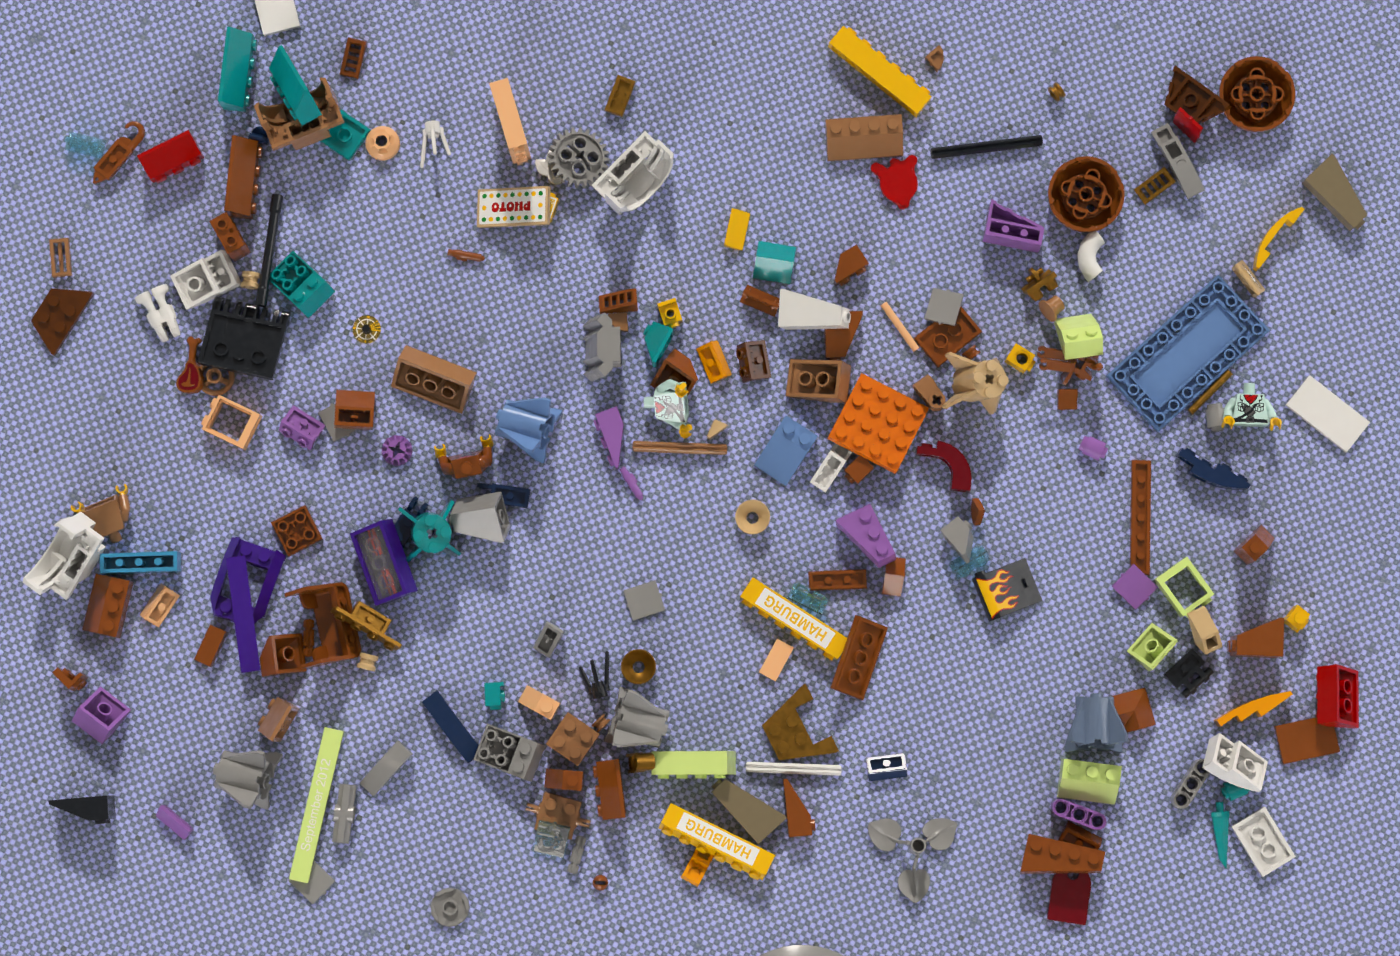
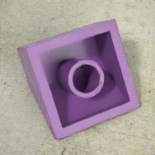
M100 686L78 707L72 722L103 744L116 731L131 709Z

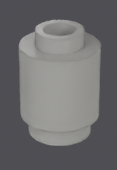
M1222 403L1207 405V410H1205L1207 429H1211L1212 432L1223 431L1221 427L1224 414Z

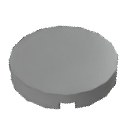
M445 888L436 893L430 906L431 914L435 921L447 927L457 926L462 923L468 916L470 909L469 900L466 895L455 888Z

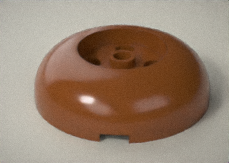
M1247 57L1234 63L1224 74L1219 86V97L1232 106L1229 110L1223 112L1232 124L1245 131L1264 132L1277 127L1289 116L1295 103V86L1290 74L1278 62L1266 57ZM1242 84H1248L1249 90L1244 91ZM1261 84H1265L1268 87V90L1264 91V89L1260 87ZM1252 94H1256L1258 96V99H1255V97L1252 96ZM1247 102L1250 105L1249 109L1243 108L1242 103ZM1266 102L1269 106L1268 109L1261 108V103Z
M1076 157L1062 164L1052 176L1048 187V202L1052 213L1061 224L1078 232H1094L1107 227L1119 215L1124 203V186L1118 176V172L1109 163L1096 157ZM1081 181L1083 187L1077 188L1075 182ZM1099 187L1101 193L1098 195L1094 194L1093 188ZM1086 194L1088 198L1083 199L1081 195ZM1074 198L1077 204L1074 206L1070 205L1069 199ZM1093 205L1095 210L1093 212H1089L1087 206Z

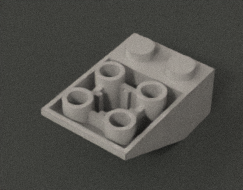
M487 723L473 760L532 782L545 745Z

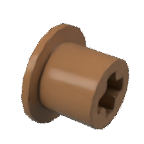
M1053 296L1047 301L1041 300L1039 302L1041 313L1051 322H1054L1057 319V314L1065 309L1063 301L1058 296Z

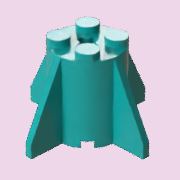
M453 500L449 501L440 515L434 512H426L414 518L401 507L397 509L413 521L410 534L416 546L406 558L408 563L422 550L427 553H438L447 547L458 556L461 555L460 551L449 544L452 531L449 523L445 520L454 504ZM435 529V534L428 537L427 530Z

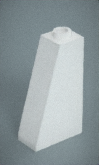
M780 289L778 327L786 330L849 328L851 321L850 309L786 289Z

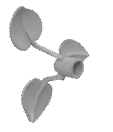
M886 818L868 824L870 839L878 849L892 851L896 843L909 845V851L915 855L912 870H904L898 877L899 890L913 903L919 902L926 895L930 885L927 871L923 869L916 870L919 854L925 851L927 842L935 850L947 849L954 840L957 822L944 818L932 819L922 828V833L927 839L915 838L912 841L898 840L901 836V827L895 820Z

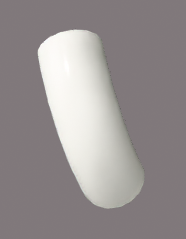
M1097 231L1089 232L1084 237L1077 253L1079 269L1088 283L1103 271L1097 263L1096 254L1105 242Z

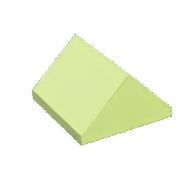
M1151 623L1127 652L1145 669L1152 671L1178 641Z

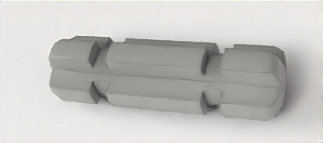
M582 836L576 837V845L572 850L571 864H569L567 869L572 874L578 873V864L581 862L583 846L586 843V838Z

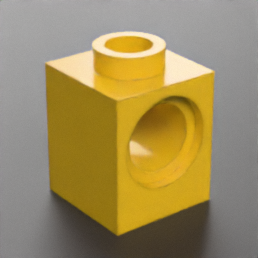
M1016 343L1004 362L1024 374L1026 370L1030 371L1034 366L1035 361L1033 358L1035 355ZM1023 355L1026 358V363H1018L1016 357Z

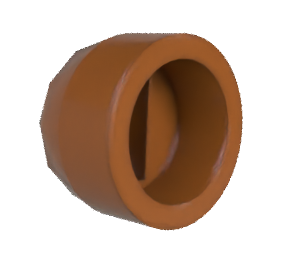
M597 875L593 879L594 888L600 891L606 889L608 886L607 877ZM596 881H605V885L595 883Z

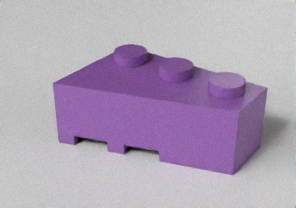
M991 199L982 242L1038 253L1042 245L1044 227L1024 216L1017 215L1012 212L1013 210L1008 207L1006 209L997 204V201Z
M871 504L835 520L837 528L855 543L878 568L896 560L895 552Z

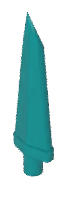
M1216 802V812H1211L1218 857L1227 869L1230 814L1229 811H1224L1223 802Z

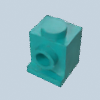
M505 682L484 683L485 706L490 707V710H501L502 702H505V690H501V687L505 686Z

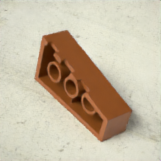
M1029 834L1020 874L1101 873L1105 851Z

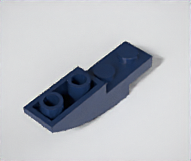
M1188 448L1180 449L1176 455L1177 458L1191 467L1187 474L1206 484L1231 490H1246L1251 486L1247 483L1248 479L1241 474L1237 476L1231 472L1232 468L1228 465L1218 463L1212 468L1210 462L1205 459H1198L1195 457L1196 453Z

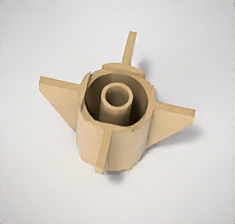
M952 352L946 353V358L956 369L952 377L954 378L952 389L955 394L942 405L943 409H947L961 401H980L989 414H994L1002 392L1009 382L999 360L993 358L992 360L975 362Z

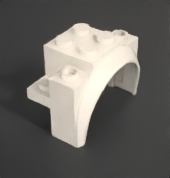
M644 131L592 184V187L606 199V203L619 215L623 212L633 211L644 204L664 183L672 170L674 153L659 139L655 141Z
M82 512L72 517L60 519L54 525L59 527L56 536L41 559L23 578V583L39 595L52 589L65 600L70 598L77 584L89 577L100 558V554L106 548L102 544L105 538L93 530L96 522Z

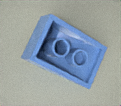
M785 416L754 466L786 486L818 436L788 416Z

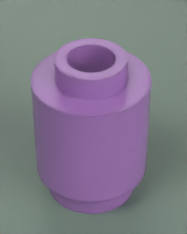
M1084 436L1078 450L1082 451V454L1099 461L1100 458L1104 459L1108 448L1105 447V442L1091 436Z

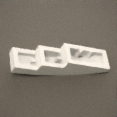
M835 443L810 483L826 493L852 452Z

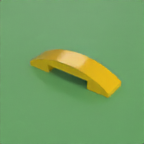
M1303 207L1287 213L1268 230L1257 248L1253 262L1254 271H1257L1271 254L1265 248L1284 223L1291 227L1305 210Z

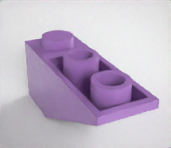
M616 406L595 414L596 420L593 421L597 431L601 430L603 434L600 440L603 448H608L610 455L607 458L610 466H615L617 470L620 463L624 424Z

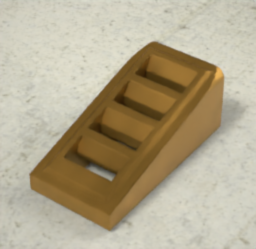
M1163 167L1135 188L1134 191L1146 205L1176 181L1168 170ZM1163 174L1168 183L1165 184L1159 175ZM1155 178H1157V180L1163 186L1162 188L1159 189V187L1153 181ZM1151 183V185L1154 187V189L1156 190L1154 194L1147 186V184ZM1143 187L1148 192L1150 197L1147 198L1141 191Z

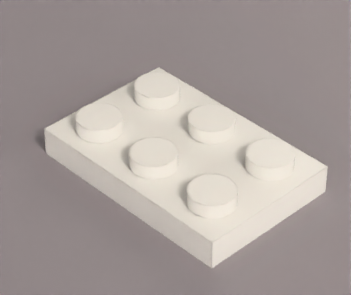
M1266 807L1260 808L1231 826L1261 877L1296 857Z

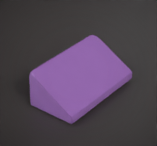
M167 805L159 807L156 817L183 840H186L194 828Z

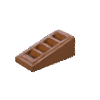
M348 37L340 75L359 79L367 41ZM351 45L361 46V50L351 48ZM349 53H359V57L349 55ZM348 59L358 61L357 65L348 63ZM346 66L355 68L356 72L345 70Z
M636 288L599 296L600 314L604 312L608 314L638 311ZM616 300V305H613L612 301ZM605 301L609 302L608 307H605Z

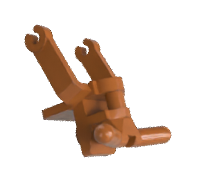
M1045 346L1038 347V351H1044V353L1037 352V356L1041 358V363H1046V365L1039 364V368L1041 370L1063 372L1061 380L1064 385L1068 383L1073 372L1079 379L1091 381L1093 378L1092 373L1087 367L1098 371L1103 369V365L1098 363L1099 355L1065 360L1060 349L1046 348Z

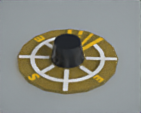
M361 316L353 325V334L362 343L374 342L381 332V325L373 316Z

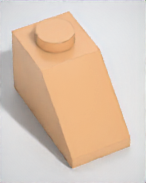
M528 685L518 700L522 705L550 720L553 719L561 704Z

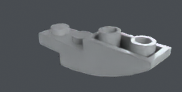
M1167 123L1152 131L1151 135L1167 160L1173 175L1187 199L1205 191L1192 162L1170 125Z

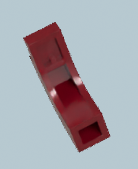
M942 441L936 442V448H932L933 445L921 443V446H917L916 456L937 458L947 464L951 472L950 491L970 492L971 470L966 458L957 448Z

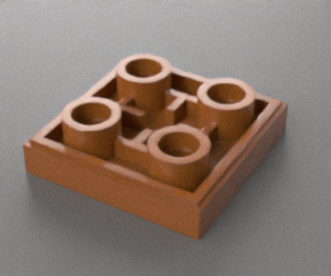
M306 505L271 522L288 557L323 540Z

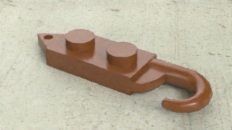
M131 121L125 125V128L130 126L137 127L138 134L133 140L120 137L114 142L93 167L95 169L93 184L105 180L110 181L132 155L145 136V129L141 123Z

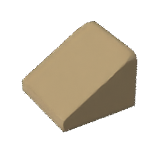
M715 419L707 434V439L711 440L725 430L728 425Z

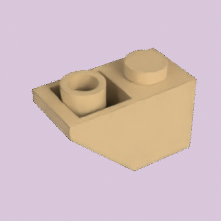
M1205 606L1187 613L1194 643L1205 655L1223 647L1219 631Z

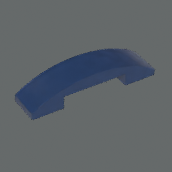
M437 690L423 700L422 703L467 763H470L474 759L479 745Z

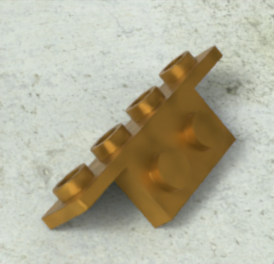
M361 601L356 602L351 613L338 606L331 609L330 612L335 614L334 617L336 619L350 623V627L356 631L365 632L369 639L382 642L386 649L393 651L401 648L402 644L385 635L391 619Z

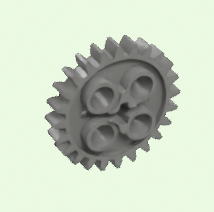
M581 127L578 132L571 128L570 133L564 130L563 135L559 133L557 139H553V145L549 147L551 152L547 155V157L551 158L548 165H554L550 171H557L555 178L561 176V183L568 181V187L575 183L576 189L579 184L583 188L587 186V183L592 186L594 181L608 169L606 164L610 159L606 158V156L609 154V151H603L606 144L600 145L602 138L596 140V133L589 135V129L582 133ZM575 143H581L583 148H578ZM561 154H567L569 159L562 158ZM588 156L595 158L596 162H590ZM574 168L581 169L582 173H576Z

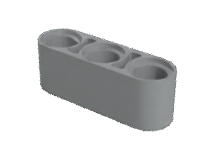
M1204 759L1195 760L1170 798L1173 807L1177 809L1187 808L1210 773L1206 770L1200 773L1197 770V765L1200 762L1204 763ZM1190 778L1195 781L1193 789H1189L1186 785L1187 780ZM1180 794L1185 798V802L1181 806L1176 802V797Z

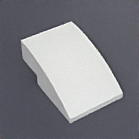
M219 250L205 259L201 258L170 276L186 310L213 300L215 297H219L239 287L241 283L226 250Z
M1218 733L1209 739L1202 768L1230 784L1260 792L1268 761L1241 741L1233 743L1221 733Z

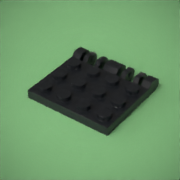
M215 297L197 361L198 365L273 380L291 313L282 311L278 323L280 310L275 309L272 321L270 322L266 321L268 316L267 307H263L260 319H258L260 307L246 303L243 315H241L243 302L238 301L233 314L229 313L231 307L230 299L225 300L223 307L224 298Z

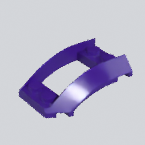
M232 537L210 596L214 616L234 622L232 601L221 596L228 576L226 558L245 555L247 564L268 570L256 606L252 607L254 624H256L259 619L266 615L273 589L286 556L277 549L273 551L241 540L240 537Z

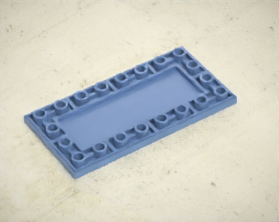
M1217 275L1106 377L1158 433L1270 330L1230 286Z

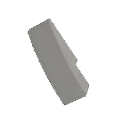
M397 741L369 771L360 784L372 796H375L413 753L400 741Z

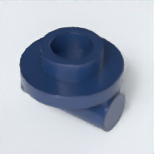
M255 127L248 136V139L262 144H268L269 141L263 127Z

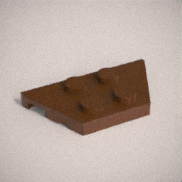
M1176 65L1173 67L1174 74L1172 82L1169 84V93L1166 96L1164 105L1175 114L1181 107L1200 125L1232 107Z
M51 288L31 319V322L52 355L56 356L94 296L92 292Z

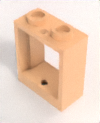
M218 395L210 404L211 411L209 415H205L202 420V430L246 451L263 416ZM223 404L250 416L238 441L211 429Z

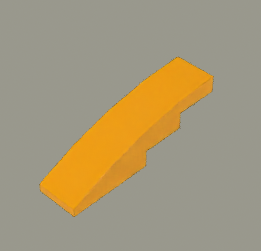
M1291 691L1248 701L1229 710L1215 719L1214 722L1218 727L1223 726L1234 717L1238 722H1242L1254 712L1258 717H1262L1293 694Z

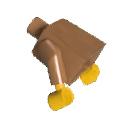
M124 484V491H119L118 485L115 487L120 495L119 497L116 494L87 507L78 501L80 505L78 510L71 505L73 512H82L96 522L93 530L103 537L108 535L112 544L122 540L119 530L125 527V523L129 518L130 504L128 495H126L128 493L126 484Z

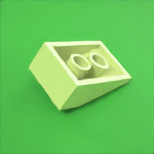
M1092 314L1058 318L1054 321L1065 360L1103 355L1102 332Z

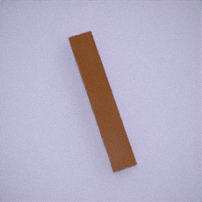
M1131 460L1130 567L1135 564L1146 576H1149L1151 460Z

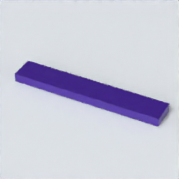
M245 555L227 557L226 563L241 673L259 671L260 663Z

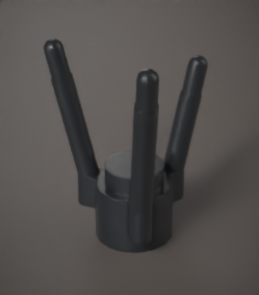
M606 651L604 684L603 681H598L593 660H590L594 683L590 684L583 667H579L589 695L592 694L593 699L608 696L607 691L610 690L609 652Z

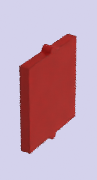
M1180 107L1177 110L1173 123L1183 134L1196 143L1203 127Z

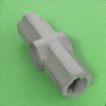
M339 785L337 804H335L333 816L335 824L332 842L346 844L350 842L351 826L354 823L356 810L354 803L357 785Z

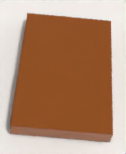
M960 307L955 326L943 323L939 325L938 322H933L919 333L914 340L935 366L939 368L948 360L945 356L946 353L952 352L956 354L982 331L966 311Z
M1316 717L1274 726L1282 764L1340 752L1335 727L1317 724Z

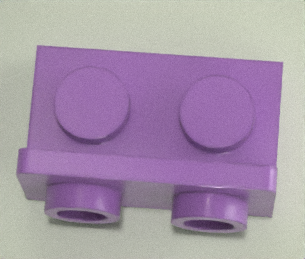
M293 405L281 420L279 431L285 437L295 440L301 447L311 450L314 442L323 432L326 425Z

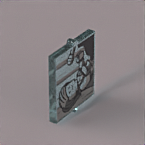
M539 820L533 851L546 854L548 857L551 855L564 858L570 827L559 825L556 822L551 823Z

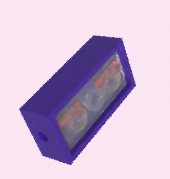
M393 519L381 520L350 533L375 606L388 604L418 591Z

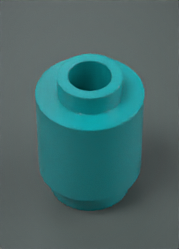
M1228 782L1223 783V788H1221L1224 798H1228L1230 801L1248 794V791H1251Z

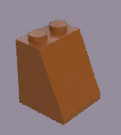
M1284 618L1273 619L1230 637V640L1227 641V652H1230V656L1283 657Z

